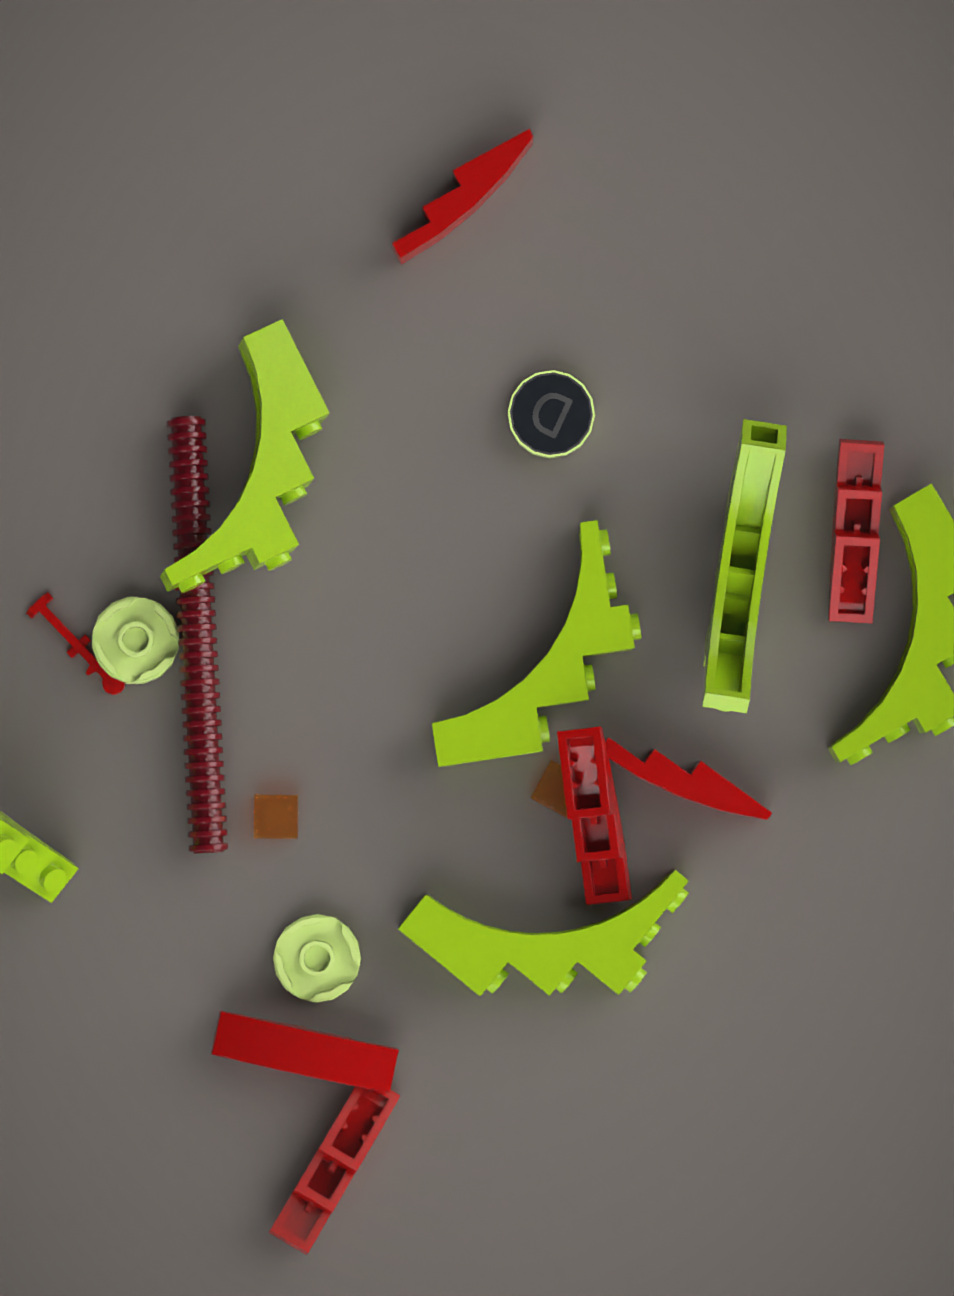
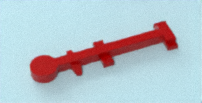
M47 592L28 609L26 614L33 619L40 612L72 646L66 653L72 659L79 653L90 665L85 673L89 676L97 672L103 678L102 686L105 692L112 695L120 694L125 689L126 683L110 677L99 666L95 656L85 647L91 642L86 634L78 640L46 606L54 599Z

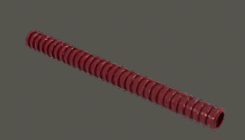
M201 416L172 417L171 420L167 421V427L171 428V433L167 435V440L172 442V447L168 448V454L173 455V461L169 462V468L174 471V474L169 476L170 482H174V488L170 489V495L175 496V502L171 503V509L176 510V515L172 516V522L176 523V529L172 530V535L177 537V543L173 544V549L178 550V556L174 557V563L194 552L208 539L207 535L212 534V529L207 528V522L211 521V515L206 514V508L210 507V501L205 498V495L210 493L209 487H205V481L209 480V474L204 473V467L208 466V460L203 459V454L207 453V446H203L202 441L207 439V434L202 432V427L206 425V420L201 418ZM214 570L203 575L206 582L185 593L180 591V598H176V604L181 606V611L177 612V618L181 619V625L177 626V631L182 632V639H178V645L183 646V652L179 653V659L183 660L184 666L179 667V671L184 673V680L180 681V686L185 687V694H181V700L186 701V707L182 708V714H186V721L182 722V727L187 728V735H183V741L188 742V749H184V755H188L189 762L184 763V767L189 769V776L185 777V782L190 783V790H186V796L191 797V804H187V810H191V817L187 818V823L192 824V831L188 832V837L193 838V845H189V851L193 852V854L217 853L228 849V843L223 841V836L228 835L227 829H223V822L227 821V816H222V808H226V802H221V795L225 794V788H221L220 781L225 780L224 775L220 774V767H224V761H219V754L223 753V747L218 746V740L223 738L222 733H218L217 727L222 725V720L217 719V713L221 712V706H216V699L220 698V692H216L215 685L220 684L219 679L215 678V672L219 671V665H214V658L218 657V651L213 650V644H217V638L213 637V631L217 630V625L212 623V617L216 616V611L211 610V603H215V597L211 596L210 590L215 588L214 583L210 582V576L214 575Z

